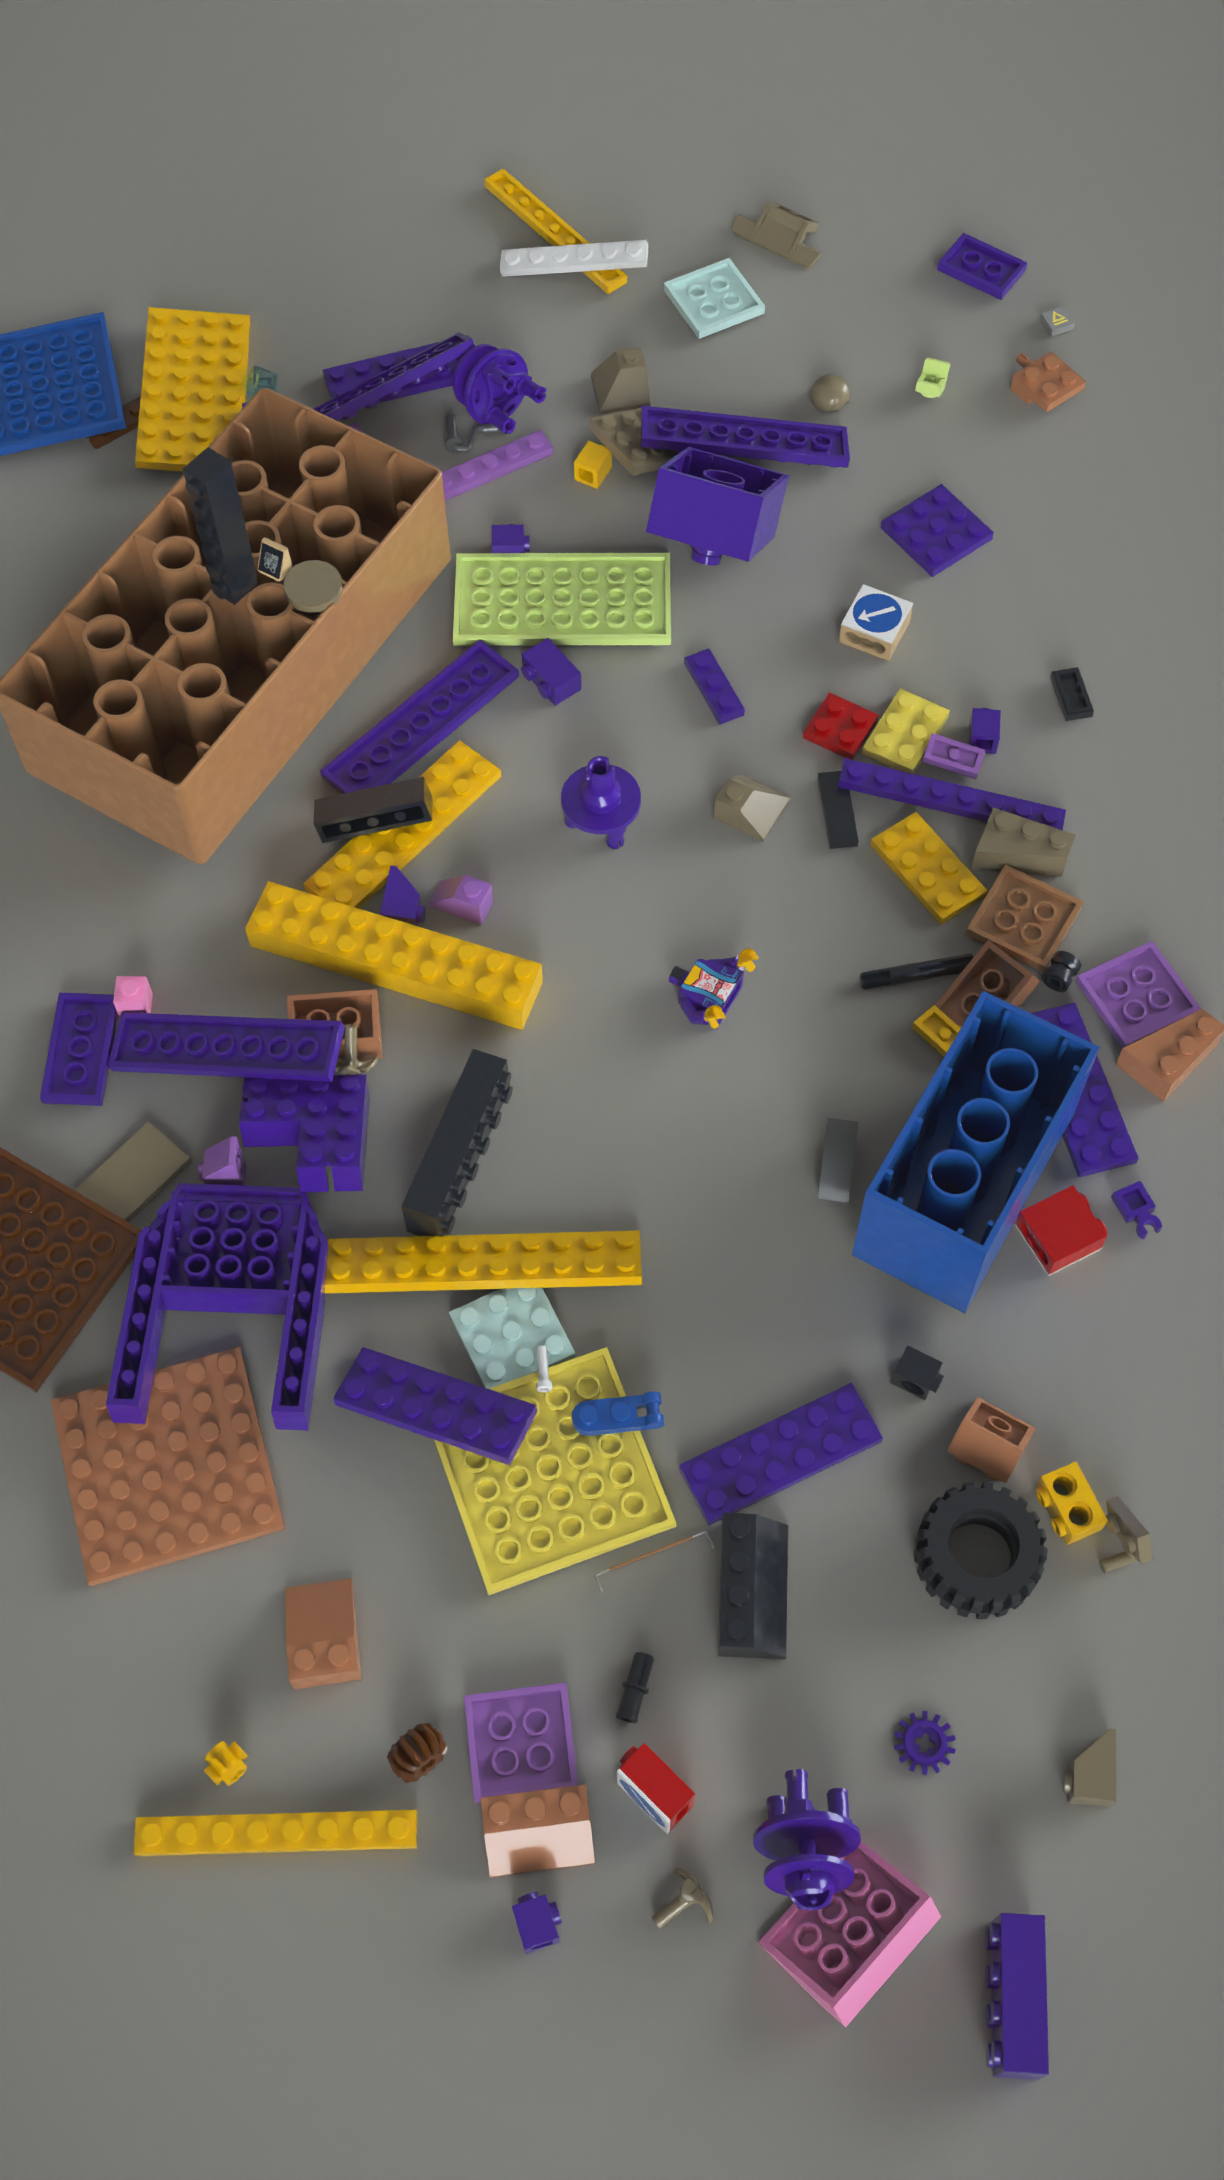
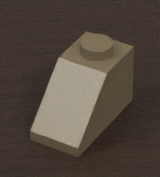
M1108 1729L1071 1763L1068 1771H1063L1062 1790L1068 1793V1803L1111 1807L1116 1802V1729Z

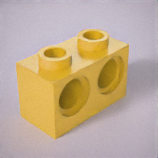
M1077 1461L1040 1477L1036 1485L1037 1489L1035 1490L1037 1499L1043 1508L1047 1507L1052 1516L1051 1525L1059 1538L1063 1537L1066 1545L1099 1532L1104 1528L1108 1520ZM1061 1484L1065 1486L1068 1490V1495L1058 1494L1054 1490L1053 1485ZM1075 1513L1080 1515L1084 1524L1076 1525L1072 1523L1069 1514Z

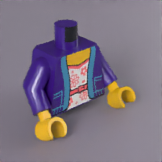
M746 948L738 956L731 958L698 959L690 972L678 966L673 968L668 981L680 987L678 1003L690 1023L710 1025L711 1028L718 1029L743 986L744 971L742 970L744 968L748 972L755 970L756 966L752 961L758 960L759 957L753 949Z

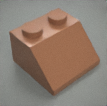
M977 1397L962 1420L947 1452L954 1455L957 1461L966 1465L971 1464L982 1470L988 1478L1002 1481L1006 1484L1036 1428Z

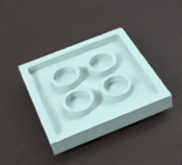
M730 258L664 282V292L698 339L765 314V305Z
M543 1288L498 1289L449 1312V1317L484 1388L489 1389L537 1372L536 1348L538 1346L547 1347L548 1368L576 1358V1353Z

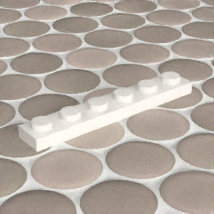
M647 240L505 249L501 251L500 273L502 277L647 267L649 246Z

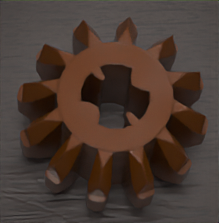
M430 1723L418 1724L414 1729H409L406 1734L400 1736V1739L392 1745L387 1755L388 1762L397 1777L401 1778L405 1783L418 1781L420 1777L426 1776L429 1771L435 1769V1766L443 1760L448 1747L438 1729L434 1728Z

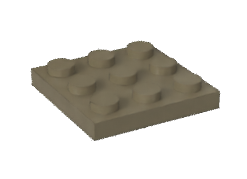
M641 408L590 418L588 428L632 476L657 471L659 467L681 453L675 450L641 447Z

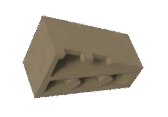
M993 807L975 851L971 871L980 872V868L998 869V873H1001L1006 864L1018 871H1025V874L1062 876L1076 835Z

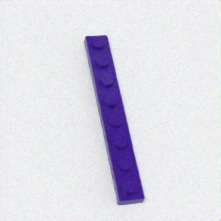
M844 758L838 783L839 788L988 822L994 807L1063 830L1066 815L1065 809Z

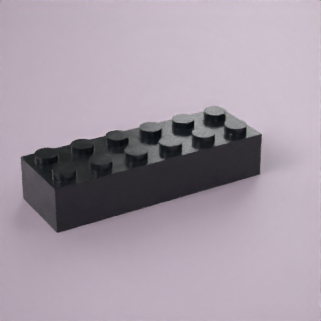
M476 1049L472 1050L401 1206L407 1232L418 1236H444L452 1232L455 1224V1217H453L457 1207L462 1208L467 1196L466 1186L469 1181H474L479 1168V1164H477L480 1155H485L489 1148V1134L492 1129H497L502 1115L500 1112L503 1103L508 1104L512 1095L513 1087L510 1086L511 1073L508 1072L507 1059Z

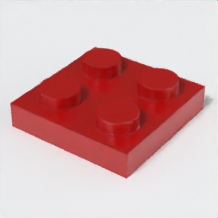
M829 692L804 730L803 739L853 760L877 723L878 714Z

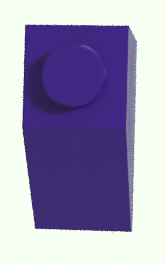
M390 866L380 915L418 926L419 923H424L426 909L425 906H421L420 894L397 866Z

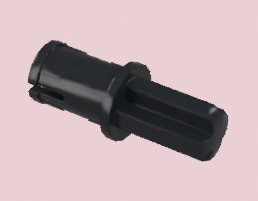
M644 1652L635 1653L627 1682L625 1681L622 1684V1687L625 1689L616 1718L628 1723H637L644 1694L649 1692L646 1686L654 1662L653 1656Z

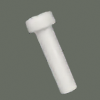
M538 1346L536 1349L539 1381L536 1382V1390L539 1392H549L552 1390V1381L549 1380L547 1347Z

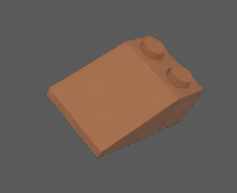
M987 940L935 1006L962 1028L982 991L1019 1008L1040 981L1030 971L991 941Z
M352 1578L285 1588L287 1666L289 1682L293 1689L362 1680Z

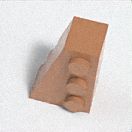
M1200 1009L1122 1048L1116 1066L1164 1102L1219 1044L1224 1033V1024L1205 1010Z

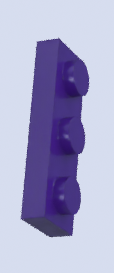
M709 648L684 658L687 670L719 725L744 716L745 708Z

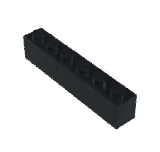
M207 447L183 468L186 481L185 486L189 493L191 510L194 513L197 525L196 530L199 533L202 545L201 550L205 557L206 570L211 581V589L218 598L226 599L235 605L258 584L232 463L224 456Z

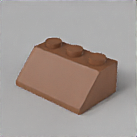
M586 1784L481 1798L490 1878L595 1864Z

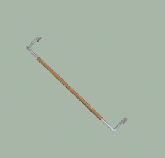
M704 1531L696 1535L689 1536L687 1538L679 1540L677 1542L671 1543L669 1545H666L664 1547H661L659 1549H656L634 1559L628 1560L616 1566H613L600 1573L595 1574V1579L600 1587L601 1593H603L602 1586L597 1578L598 1575H601L608 1571L615 1570L617 1568L623 1567L625 1565H628L630 1563H633L635 1561H638L640 1559H643L665 1549L671 1548L704 1533H706L709 1541L711 1542V1547L713 1549L714 1544L711 1538L709 1537L708 1532Z

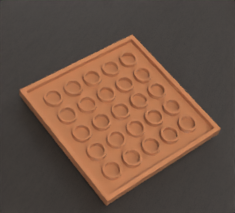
M240 1347L155 1370L145 1424L112 1422L106 1406L110 1383L51 1400L87 1583L90 1586L285 1529Z

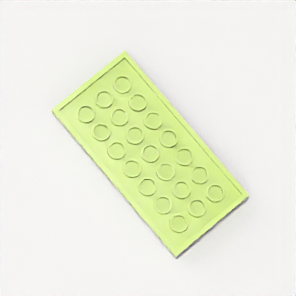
M456 553L453 645L473 646L481 640L487 646H535L547 638L554 645H671L670 553Z

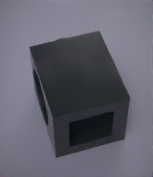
M907 1345L893 1373L891 1384L926 1400L930 1391L937 1392L944 1378V1375L939 1373L943 1362Z

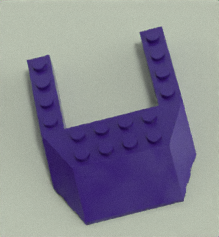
M179 1183L172 1192L170 1200L164 1203L157 1211L158 1216L149 1227L145 1226L138 1235L106 1400V1406L112 1422L146 1423L166 1310L285 1315L271 1407L274 1425L276 1429L308 1431L324 1320V1284L327 1273L328 1242L319 1226L306 1192H300V1188Z

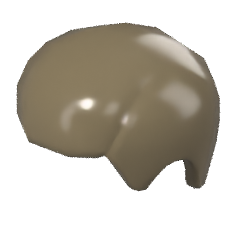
M826 374L819 377L811 388L812 403L818 410L841 411L844 404L850 402V390L847 382L841 376L835 374Z

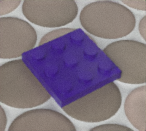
M942 484L882 520L880 527L931 577H934L991 541L994 534L988 526Z

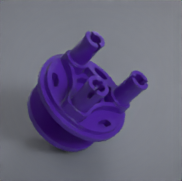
M489 344L475 346L461 358L454 372V395L466 407L470 417L480 424H492L506 434H511L515 429L516 422L509 416L518 408L524 396H528L536 403H541L546 398V388L532 381V377L528 375L524 359L511 349H498Z
M796 1769V1776H794L793 1770H788L785 1772L787 1797L773 1795L767 1798L768 1820L755 1830L753 1845L761 1855L775 1860L764 1870L765 1885L776 1893L789 1896L798 1909L818 1910L829 1906L833 1894L847 1889L854 1882L853 1866L841 1858L858 1848L861 1842V1834L858 1827L850 1819L848 1790L844 1788L830 1789L826 1794L828 1812L817 1811L808 1799V1772L804 1769Z

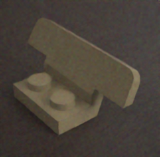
M767 203L758 222L737 214L732 225V230L736 236L804 268L813 267L822 252L802 244L807 232L817 231L819 222L778 203Z

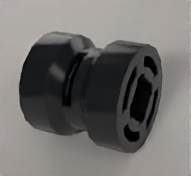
M1057 951L1051 960V966L1047 967L1041 976L1043 983L1054 991L1066 992L1072 983V977L1076 976L1079 972L1081 962L1069 952Z

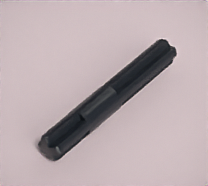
M969 953L862 972L860 974V984L862 989H871L961 973L974 957Z

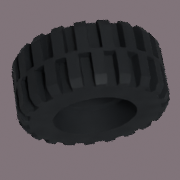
M973 1482L964 1483L961 1490L952 1487L945 1491L942 1498L937 1497L931 1503L928 1512H925L915 1538L914 1562H917L919 1565L917 1574L920 1581L926 1580L927 1582L925 1590L931 1597L937 1594L942 1599L940 1605L948 1610L950 1605L959 1609L957 1615L968 1617L969 1613H976L977 1619H987L993 1613L996 1617L1006 1615L1010 1608L1015 1610L1023 1604L1040 1580L1045 1569L1043 1565L1047 1560L1048 1549L1044 1547L1047 1539L1046 1533L1043 1528L1038 1529L1037 1525L1040 1518L1035 1511L1029 1513L1026 1510L1028 1502L1022 1497H1019L1018 1500L1010 1496L1012 1490L1002 1487L1001 1491L993 1490V1483L983 1482L981 1488H975ZM968 1524H980L999 1533L1006 1541L1011 1554V1561L1006 1571L1001 1575L985 1578L972 1575L963 1570L955 1562L949 1549V1540L955 1529Z

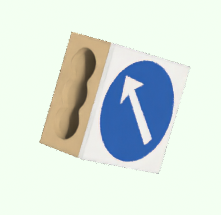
M863 584L841 623L839 642L889 661L910 623L913 603Z

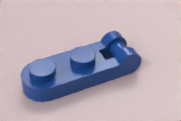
M652 1391L642 1395L580 1402L572 1411L573 1427L578 1433L585 1436L661 1428L665 1425L664 1416L659 1410V1405L662 1404L661 1393ZM646 1408L647 1415L637 1417V1409Z

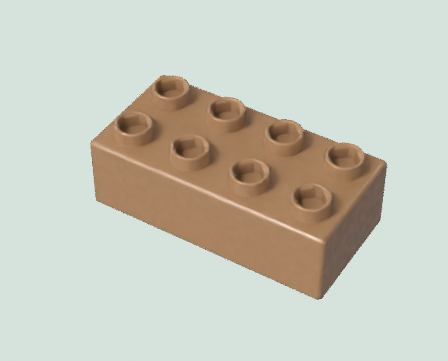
M268 388L260 389L208 446L232 463L258 584L235 605L226 599L218 598L213 593L183 474L0 678V711L24 770L28 774L196 864H204L208 861L451 559L443 477L440 469ZM265 537L287 547L293 567L296 564L309 560H320L334 566L341 575L343 592L339 601L327 606L328 609L322 612L308 613L293 607V604L285 597L284 579L277 581L258 571L262 539Z

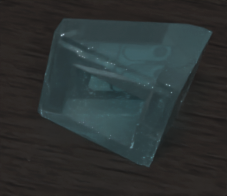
M254 365L247 376L246 395L254 396L262 388H268L277 392L278 374Z

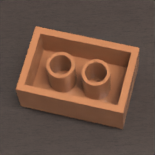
M377 989L287 996L288 1019L341 1021L344 1026L355 1024L357 1025V1060H364L373 1055H378V1059H383L381 1006ZM345 1029L338 1058L342 1060L345 1059Z

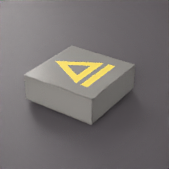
M1064 306L1043 312L1040 315V321L1051 337L1074 329L1075 322Z

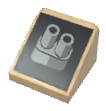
M264 537L261 541L258 571L274 580L282 581L287 572L293 567L288 548Z

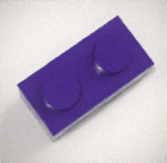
M549 638L521 654L522 674L528 681L532 680L541 696L545 699L548 698L555 706L581 690V672Z

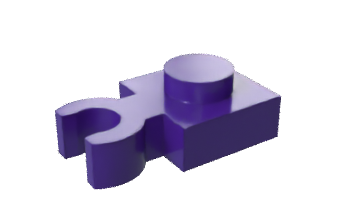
M1141 1181L1113 1192L1111 1198L1125 1222L1128 1223L1135 1220L1137 1223L1136 1233L1141 1239H1145L1148 1234L1144 1225H1151L1156 1233L1160 1232L1162 1222L1157 1216L1150 1214L1154 1212L1156 1205Z

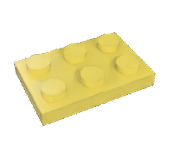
M900 688L863 746L862 754L898 771L914 774L924 758L931 734L938 735L949 717L950 710Z

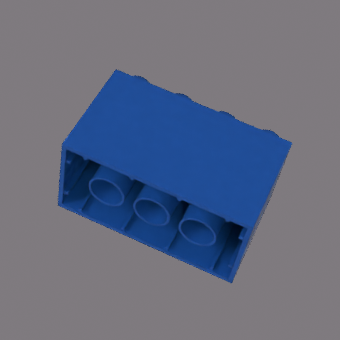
M982 991L865 1192L852 1255L965 1314L1069 1125L1100 1047Z

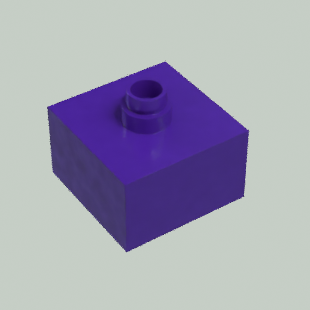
M688 447L659 467L646 532L689 544L692 547V560L704 565H719L722 555L749 562L775 537L789 475Z

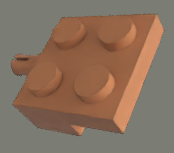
M1052 351L1035 361H1031L1023 352L1015 359L1024 369L1013 375L1010 390L1027 405L1034 401L1047 413L1085 389L1086 381Z

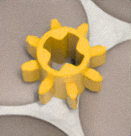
M222 1741L215 1745L205 1756L204 1760L209 1766L204 1769V1772L216 1785L224 1781L229 1786L236 1782L247 1770V1766L243 1761L248 1755L235 1741L230 1746L225 1741Z

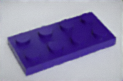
M59 992L40 1095L43 1104L103 1106L109 1070L107 1065L113 1047L118 1017L113 1003L114 995Z

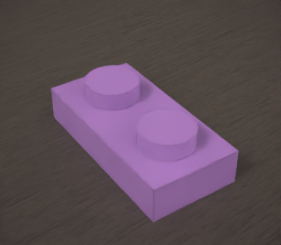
M932 733L922 762L976 779L985 750Z

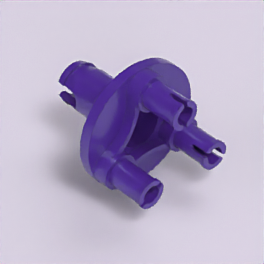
M605 756L592 758L587 766L578 769L570 775L563 785L561 807L565 815L564 823L569 828H578L587 833L607 834L606 844L609 848L618 849V842L619 846L622 847L624 845L626 827L634 821L641 807V791L637 781L626 770L609 764V758Z

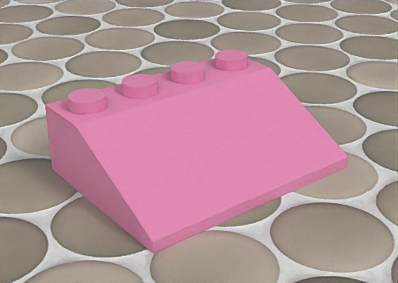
M860 1842L855 1851L841 1858L850 1863L854 1868L855 1879L847 1889L833 1894L830 1905L822 1909L802 1910L798 1909L796 1904L793 1903L759 1941V1944L844 2027H847L941 1918L933 1900L927 1893L863 1842Z

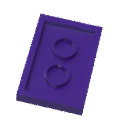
M963 233L939 260L937 270L1002 300L1026 271L1027 262Z

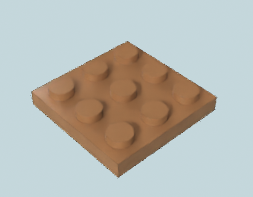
M1005 864L968 925L965 935L984 944L989 940L1010 957L1044 973L1080 913L1084 901Z

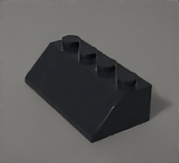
M723 1513L718 1656L786 1659L788 1525L758 1514Z

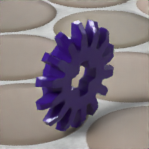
M922 1711V1720H917L913 1712L909 1714L912 1722L910 1725L903 1719L899 1723L905 1732L895 1731L894 1736L901 1739L902 1744L894 1745V1750L905 1751L906 1754L899 1758L901 1763L909 1758L913 1761L909 1768L910 1771L914 1772L917 1764L922 1765V1775H927L929 1765L932 1766L936 1773H939L941 1771L937 1764L939 1761L947 1766L951 1763L944 1756L945 1753L955 1754L956 1749L948 1747V1742L956 1740L955 1735L946 1736L945 1731L951 1726L947 1722L940 1727L937 1723L941 1716L938 1714L935 1715L933 1721L928 1720V1711ZM923 1734L930 1735L929 1741L934 1743V1749L928 1748L926 1753L920 1752V1745L915 1743V1738L920 1739Z

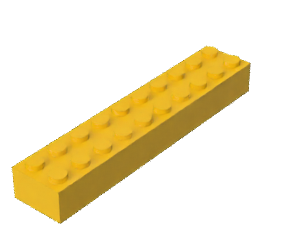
M270 881L267 882L245 927L251 947L520 1030L524 1028L543 983L542 964Z

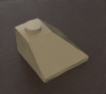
M641 347L616 350L591 373L600 414L650 406L646 364Z
M740 774L728 778L715 797L714 818L763 842L789 804L790 797Z

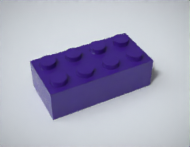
M1000 1913L991 1921L990 1927L985 1928V1949L991 1950V1965H986L985 1984L987 1989H992V2002L986 2005L987 2028H992V2044L987 2043L986 2048L987 2067L993 2068V2077L1038 2080L1049 2075L1045 1915Z

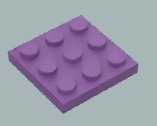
M1153 941L1078 975L1075 981L1121 1048L1201 1009Z
M566 1682L464 1695L475 1804L481 1803L482 1797L578 1785Z

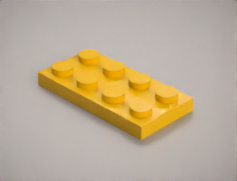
M914 812L871 839L870 846L940 925L987 896L988 890L917 812Z

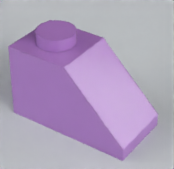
M468 875L441 880L429 901V906L482 925L493 904L492 885Z
M237 1136L229 1137L204 1150V1162H199L198 1165L199 1180H203L204 1184L245 1186L246 1161Z

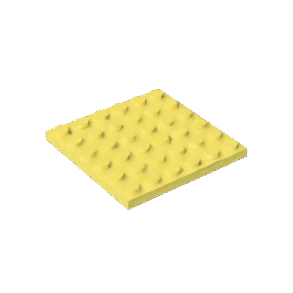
M607 1347L549 1367V1380L552 1381V1390L549 1392H539L536 1390V1382L539 1381L538 1371L489 1388L490 1390L535 1404L537 1408V1413L510 1465L434 1439L488 1596L676 1527V1520L640 1431L585 1436L578 1433L573 1427L572 1411L580 1402L626 1396Z

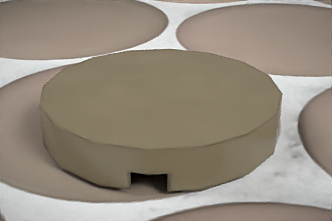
M320 560L301 562L292 567L285 576V597L293 604V607L300 611L308 613L322 612L328 609L327 606L339 601L343 592L341 575L328 562Z

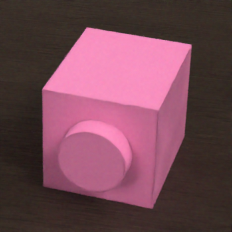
M117 976L113 1003L119 1018H121L122 1012L151 1013L153 993L147 977Z

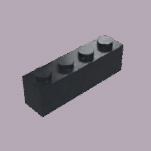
M424 777L314 800L313 824L322 843L432 821V795Z

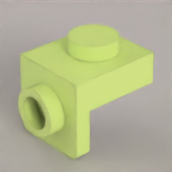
M927 357L915 391L920 392L922 396L927 398L940 397L946 386L950 363Z

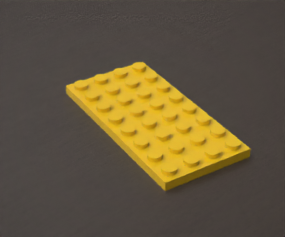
M148 308L135 456L136 468L183 472V468L202 453L242 410V403L246 402L250 315Z

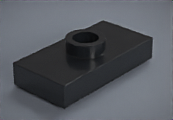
M1079 668L1052 671L1050 679L1065 721L1093 717L1094 709Z

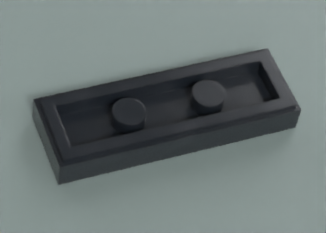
M841 771L818 773L817 778L830 849L857 847L859 842L850 790L838 787Z

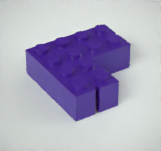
M334 1075L332 1082L244 1078L243 1102H241L239 1117L244 1147L298 1146L296 1169L300 1192H329L326 1166H331L335 1192L363 1191L370 1101L366 1075Z

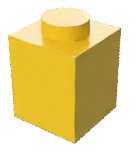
M588 440L574 461L575 480L598 489L612 468V453L604 445Z

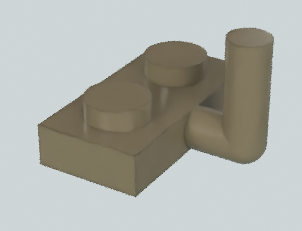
M1119 1496L1106 1500L1108 1512L1105 1515L1108 1520L1106 1526L1111 1534H1116L1119 1537L1125 1551L1100 1560L1099 1564L1103 1573L1113 1571L1136 1561L1143 1564L1153 1560L1149 1532Z

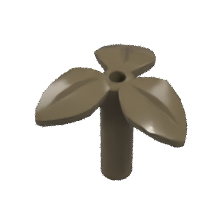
M347 1024L345 1025V1059H337L335 1071H339L338 1074L358 1075L361 1072H367L378 1062V1055L358 1061L357 1025Z
M676 1868L673 1872L684 1879L679 1896L652 1916L654 1923L661 1929L691 1904L698 1903L703 1907L707 1915L708 1924L713 1922V1908L707 1893L701 1889L700 1883L690 1872Z

